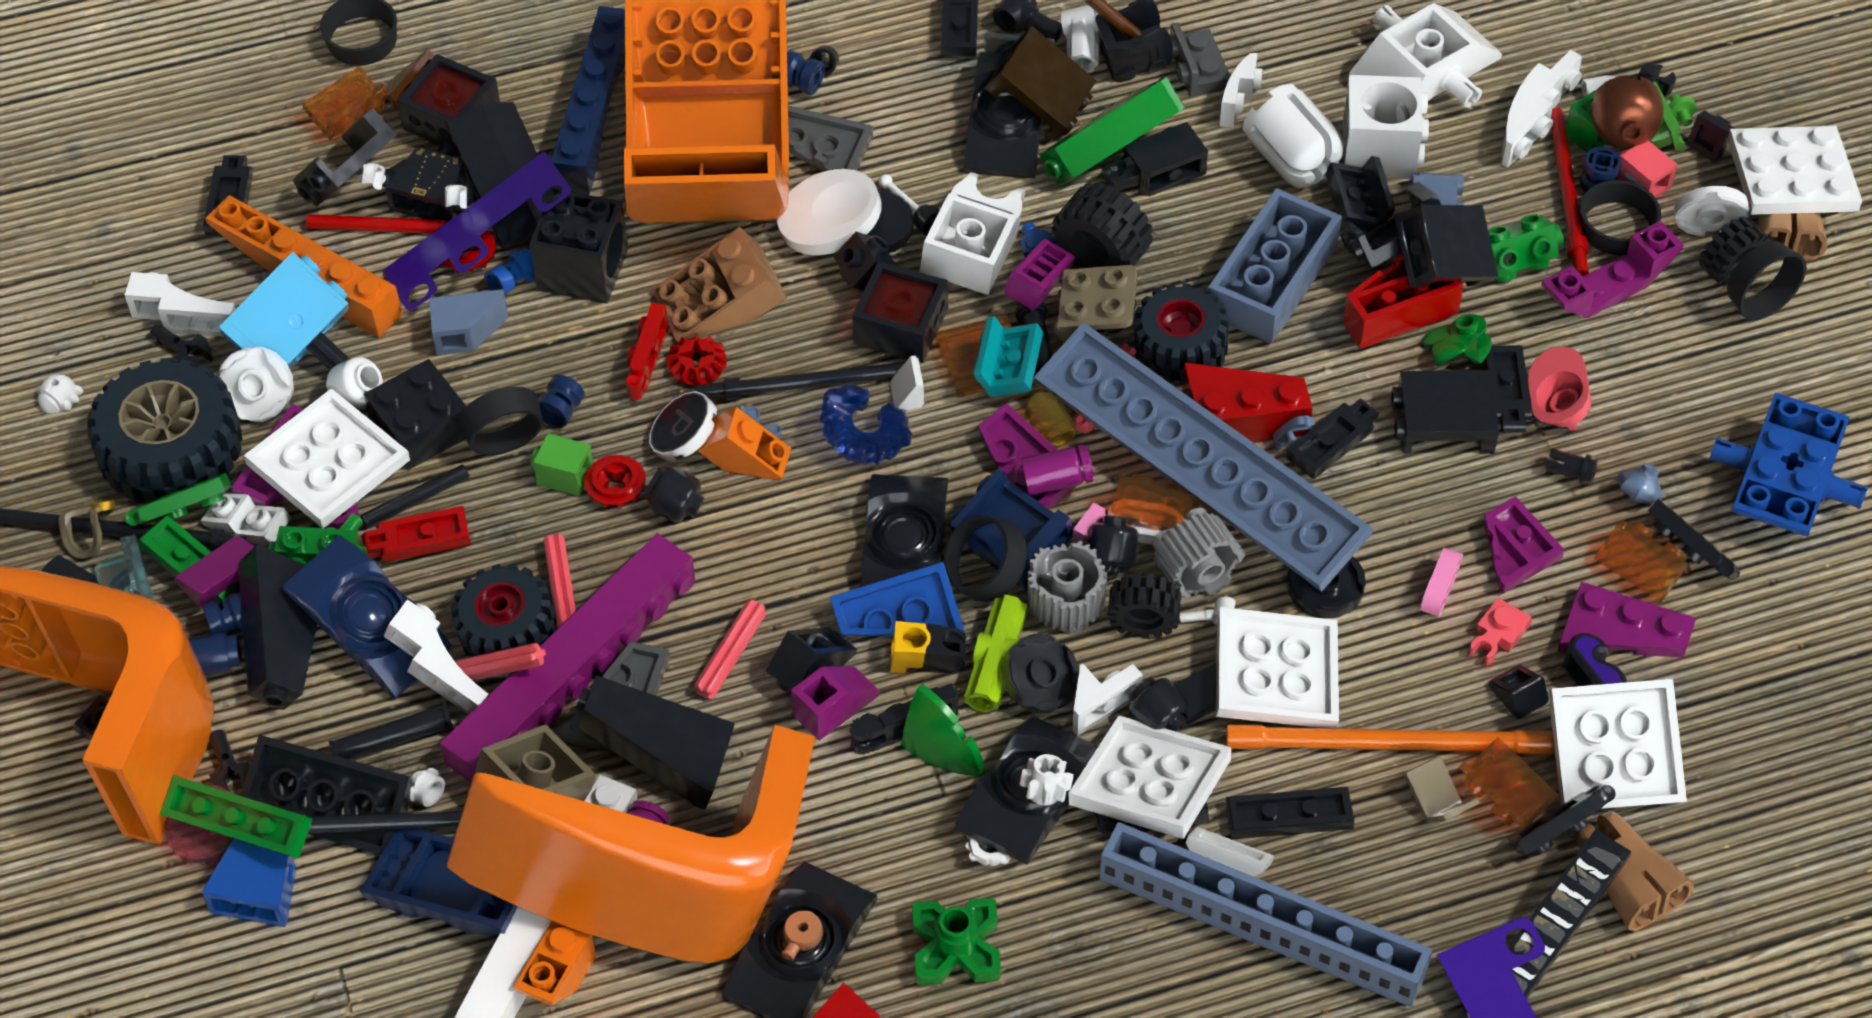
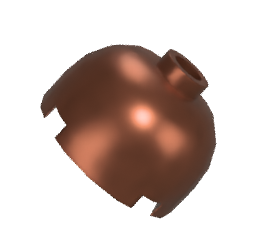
M1628 75L1618 76L1606 81L1595 91L1593 95L1594 101L1591 104L1589 113L1597 134L1609 145L1621 149L1633 148L1650 141L1661 127L1664 113L1663 101L1657 86L1647 78L1640 77L1641 80L1629 79Z

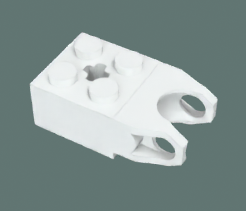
M970 172L966 178L953 187L951 193H948L924 241L919 272L946 279L948 282L989 295L1018 234L1025 190L1016 188L1004 198H987L977 190L976 182L979 174Z

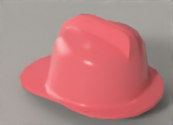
M1565 346L1553 347L1541 353L1532 363L1528 372V386L1534 416L1542 423L1563 428L1567 427L1571 431L1577 430V423L1587 416L1591 408L1592 399L1585 362L1576 350Z

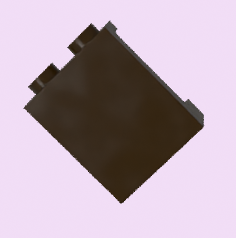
M1031 27L1014 42L984 89L994 97L1004 89L1010 92L1050 126L1045 138L1051 141L1060 133L1066 136L1078 121L1074 116L1077 111L1081 112L1093 98L1089 92L1097 80L1034 27Z

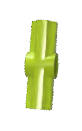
M1004 595L1003 597L995 598L984 633L980 632L973 654V670L965 693V703L970 705L974 711L989 713L990 711L998 710L1005 690L1002 671L1005 655L1014 643L1019 641L1027 615L1028 605L1021 602L1018 597Z

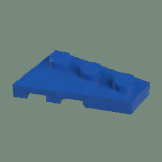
M944 562L830 597L842 636L892 637L895 621L954 627L965 633Z

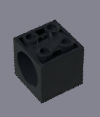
M551 189L546 204L555 201L561 195L562 190ZM570 192L565 199L550 210L542 212L530 241L537 291L608 304L628 251L622 201Z

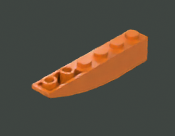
M230 195L205 217L207 224L270 273L292 252L300 259L303 255L309 257L320 268L321 271L317 274L327 284L333 280L348 294L345 301L348 302L349 310L342 317L377 338H380L403 315L395 285Z

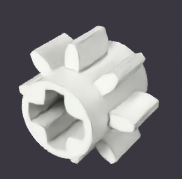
M1051 754L1040 755L1036 759L1029 758L1027 769L1022 770L1019 783L1022 787H1028L1026 798L1045 806L1052 805L1057 800L1064 802L1066 791L1071 790L1073 774L1065 773L1067 762Z

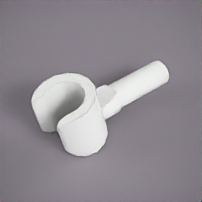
M1220 597L1216 600L1214 610L1208 609L1205 611L1180 613L1181 623L1206 620L1213 621L1217 625L1219 608L1235 609L1236 602L1230 597Z

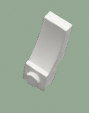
M131 272L125 292V298L132 318L161 320L163 327L173 333L225 337L220 332L219 326L236 310L234 303L206 299L185 292L172 285L167 274L155 272Z
M407 599L389 623L384 637L414 657L407 671L469 715L487 698L488 693L475 684L447 652L437 632L440 622L435 619V614L428 607L419 603L415 605Z

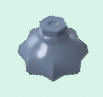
M1644 463L1640 468L1623 471L1617 476V483L1620 485L1621 491L1629 495L1628 501L1634 504L1635 501H1639L1649 506L1658 499L1661 501L1663 496L1657 480L1660 472L1657 467L1649 463Z

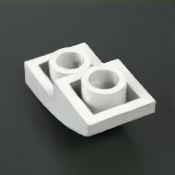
M1258 53L1247 55L1231 74L1222 98L1219 126L1233 128L1235 114H1242L1244 103L1252 102L1253 89L1260 90L1263 69L1256 68Z
M223 492L224 500L210 505L201 522L212 530L217 528L223 529L227 534L245 535L246 541L249 543L269 546L271 541H276L279 526H286L291 516L283 507L256 505L247 494Z

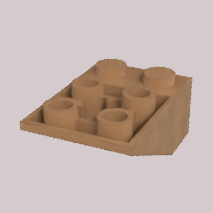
M740 227L651 289L657 303L666 305L668 325L678 344L681 337L692 339L697 333L702 338L756 320L787 298L761 246Z

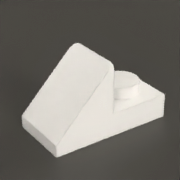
M1080 664L1073 712V732L1077 736L1131 703L1128 697L1142 684L1143 674L1134 664L1122 671L1112 672L1104 679L1102 684L1084 664Z

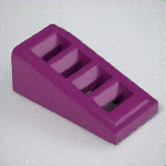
M1044 238L1011 272L1004 290L1005 294L1029 309L1035 310L1061 279L1063 271L1071 266L1076 256ZM1042 256H1044V257H1046L1047 259L1053 261V262L1056 263L1057 265H1055V264H1053L1052 262L1046 260V259L1043 258Z

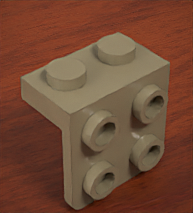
M1120 265L1065 269L1063 271L1062 289L1058 291L1059 315L1058 319H1055L1054 324L1056 340L1062 341V344H1064L1083 322L1094 330L1127 328L1133 323L1137 284L1135 266Z

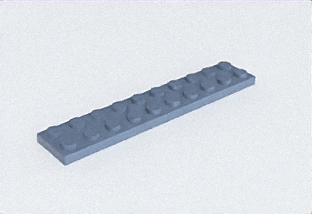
M1084 322L1034 376L1038 385L1320 591L1325 589L1373 533L1370 525Z

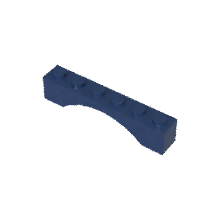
M598 7L551 158L555 167L570 186L571 192L590 195L596 176L602 133L610 98L616 81L625 67V9ZM554 186V189L562 190L560 186Z

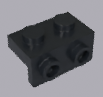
M1371 156L1363 168L1333 162L1327 167L1325 176L1336 213L1342 216L1341 222L1348 219L1360 230L1369 231L1392 217L1395 212V206L1379 157Z

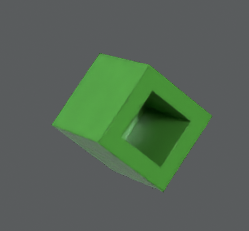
M547 433L541 447L537 446L531 457V468H534L537 485L580 496L585 486V474L593 464L590 444Z

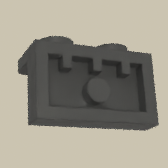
M1172 23L1170 26V37L1173 45L1172 58L1176 61L1178 80L1180 83H1185L1190 96L1225 89L1230 74L1210 28L1183 34L1179 23Z

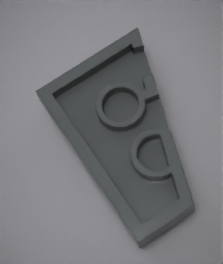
M788 106L789 153L823 172L834 169L858 171L872 140L873 126Z
M630 641L604 673L603 678L657 696L670 659L669 649ZM577 712L569 723L565 722L556 732L557 736L565 743L615 753L577 728L582 716L581 712Z

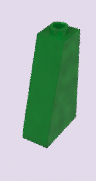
M1167 77L1137 89L1040 153L1039 155L1044 162V169L1055 180L1057 185L1072 180L1185 107Z

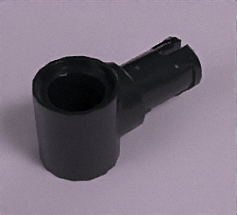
M1002 0L992 13L996 25L1008 33H1014L1018 29L1026 32L1031 27H1034L1055 44L1063 32L1060 22L1039 12L1036 0Z

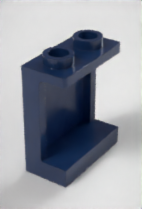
M1000 468L992 476L988 475L980 482L974 497L967 505L963 504L955 511L950 523L952 532L963 521L979 515L1004 519L1015 524L1022 532L1027 546L1026 565L1017 583L1025 591H1027L1030 560L1033 559L1034 553L1039 554L1040 547L1043 549L1050 547V550H1052L1053 545H1056L1058 548L1062 544L1066 545L1073 537L1074 529L1070 517L1059 509L1055 513L1050 511L1011 483L1006 473ZM991 523L978 529L968 539L965 547L998 570L1004 557L1005 542L999 527Z

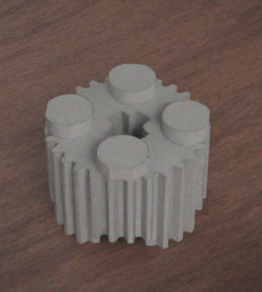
M1203 507L1194 508L1185 516L1181 524L1177 523L1175 528L1159 532L1152 541V545L1156 549V552H1154L1156 565L1168 582L1175 583L1176 589H1180L1182 600L1190 598L1192 593L1197 595L1199 592H1205L1207 595H1215L1218 590L1222 591L1224 586L1230 585L1229 582L1232 579L1230 574L1232 573L1231 570L1236 568L1235 564L1241 563L1242 559L1246 557L1243 549L1218 515L1208 514Z
M1082 541L1071 543L1069 547H1066L1065 544H1062L1059 548L1053 545L1052 550H1050V547L1045 549L1040 547L1039 554L1034 553L1033 559L1030 560V570L1028 571L1027 602L1030 614L1038 617L1037 620L1039 622L1044 620L1045 626L1051 624L1052 629L1060 627V631L1069 635L1082 632L1084 626H1089V621L1094 623L1095 617H1100L1101 611L1104 610L1107 588V572H1105V565H1101L1102 560L1097 559V550L1095 548L1090 549L1089 544L1083 546Z

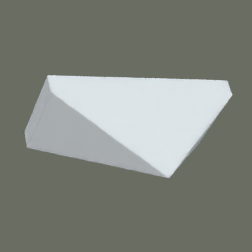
M1200 827L1195 828L1188 835L1186 841L1189 851L1253 877L1264 873L1274 859V855Z

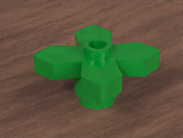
M994 898L970 899L964 908L952 906L945 909L938 901L914 902L912 904L913 933L929 942V944L915 954V973L918 985L942 984L957 964L975 982L1000 980V951L983 940L997 929V909Z

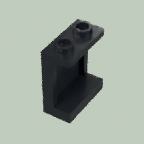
M372 107L341 136L355 153L335 171H332L319 157H316L292 180L296 185L298 193L306 201L312 202L316 207L319 206L397 134Z
M1419 181L1405 188L1414 208L1419 205H1441L1437 194ZM1395 217L1365 233L1348 219L1341 222L1345 231L1340 234L1341 240L1348 253H1353L1357 261L1363 260L1372 268L1402 253Z
M1419 205L1394 216L1410 288H1422L1438 281H1466L1468 287H1474L1499 277L1483 205Z
M1491 370L1400 371L1398 387H1392L1391 406L1392 409H1398L1399 417H1395L1394 433L1396 440H1402L1403 453H1411L1415 441L1478 440L1479 454H1495L1499 436V423Z

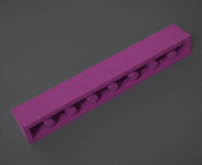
M657 533L540 646V648H544L546 651L542 666L513 672L440 742L445 764L471 783L481 748L545 724L550 726L555 723L561 711L573 699L580 697L583 687L588 688L589 683L596 675L606 672L630 641L637 642L642 631L653 620H659L667 611L668 606L679 595H684L690 590L695 580L693 557Z

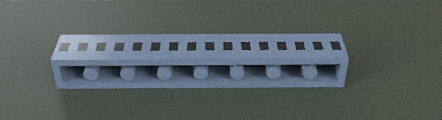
M1120 822L1117 823L1101 854L1099 880L1409 1007L1413 1006L1426 977L1433 949Z

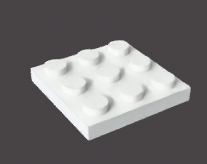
M1837 126L1730 129L1727 140L1744 194L1749 202L1751 215L1859 212L1862 198Z
M332 388L244 455L247 466L321 528L330 524L410 461L408 450Z
M1220 607L1217 614L1216 717L1314 728H1337L1339 723L1337 620Z
M1673 679L1552 688L1548 690L1561 805L1598 784L1610 785L1616 792L1615 798L1604 805L1602 809L1687 802Z
M1118 715L1069 791V805L1184 839L1231 761V747L1165 728L1155 730L1140 721Z

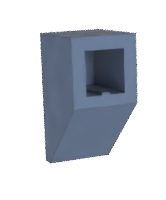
M504 289L429 298L432 336L437 356L475 351L508 319Z

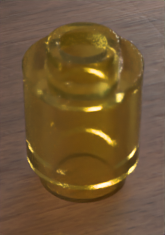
M1040 391L1028 400V405L1025 408L1026 417L1032 426L1055 448L1065 446L1073 440L1077 433L1074 428L1075 421L1063 402L1053 392Z

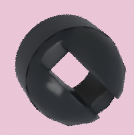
M828 45L817 47L809 60L816 59L825 64V53L829 54V66H825L824 76L831 74L839 64L838 52Z

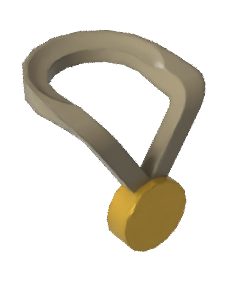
M114 500L90 503L89 507L70 510L60 514L58 521L61 539L69 554L75 558L85 559L94 556L100 550L102 531L97 513L115 509ZM90 513L93 542L88 550H82L73 540L71 517Z

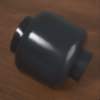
M669 466L664 471L658 469L644 494L649 497L648 506L652 511L676 523L684 520L687 514L694 518L705 498L699 495L701 489L700 480L676 466Z
M1103 515V522H1096L1089 526L1086 544L1090 545V549L1095 548L1097 550V559L1102 560L1101 565H1105V572L1124 573L1125 567L1132 566L1136 561L1139 534L1137 529L1126 525V517Z
M1151 676L1140 684L1128 697L1132 702L1129 706L1130 716L1152 729L1165 728L1177 732L1187 722L1183 714L1188 708V700L1167 678L1155 680Z

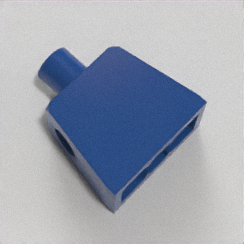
M238 839L232 840L202 892L209 912L286 927L296 875L294 858Z

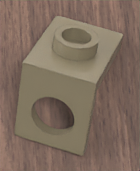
M1440 756L1404 773L1405 779L1427 824L1446 821L1480 804L1477 798L1461 800Z

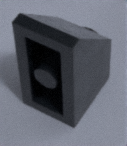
M830 627L787 631L765 671L777 679L776 684L778 687L791 694V689L819 668L843 666L855 655L858 649Z

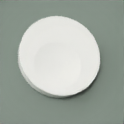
M851 169L824 171L807 178L789 192L787 210L777 219L778 228L787 245L797 252L807 255L835 253L841 249L856 231L867 235L872 230L881 213V198L874 182L862 172Z

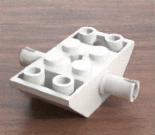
M1433 3L1403 20L1389 5H1385L1384 9L1380 8L1373 17V22L1384 31L1376 37L1349 72V75L1421 77V90L1428 93V100L1449 90L1466 108H1469L1471 103L1474 105L1478 102L1482 95V90L1476 87L1468 77L1501 59L1502 53L1457 12Z

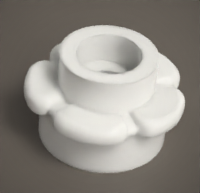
M429 768L427 771L419 770L411 776L412 784L409 800L415 805L422 804L425 807L434 805L440 799L445 789V781L438 776V771L434 768Z

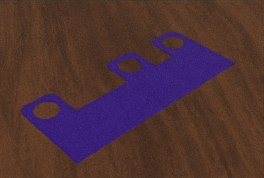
M544 151L386 267L383 272L389 282L396 286L399 299L405 309L412 311L431 298L437 291V286L429 274L430 271L449 258L458 273L466 272L485 258L489 252L480 234L529 198L532 199L540 212L550 210L570 194L571 188ZM553 186H560L562 188L561 195L555 201L548 204L542 202V195L546 190ZM473 246L479 247L480 253L474 261L468 264L460 263V256L466 249ZM427 284L429 290L425 297L417 302H410L408 299L410 292L418 285Z
M1518 918L1437 954L1470 1018H1537L1511 971L1513 968L1542 956L1545 951V945L1532 921L1528 918ZM1514 929L1526 930L1533 938L1532 949L1524 955L1514 954L1506 946V936Z

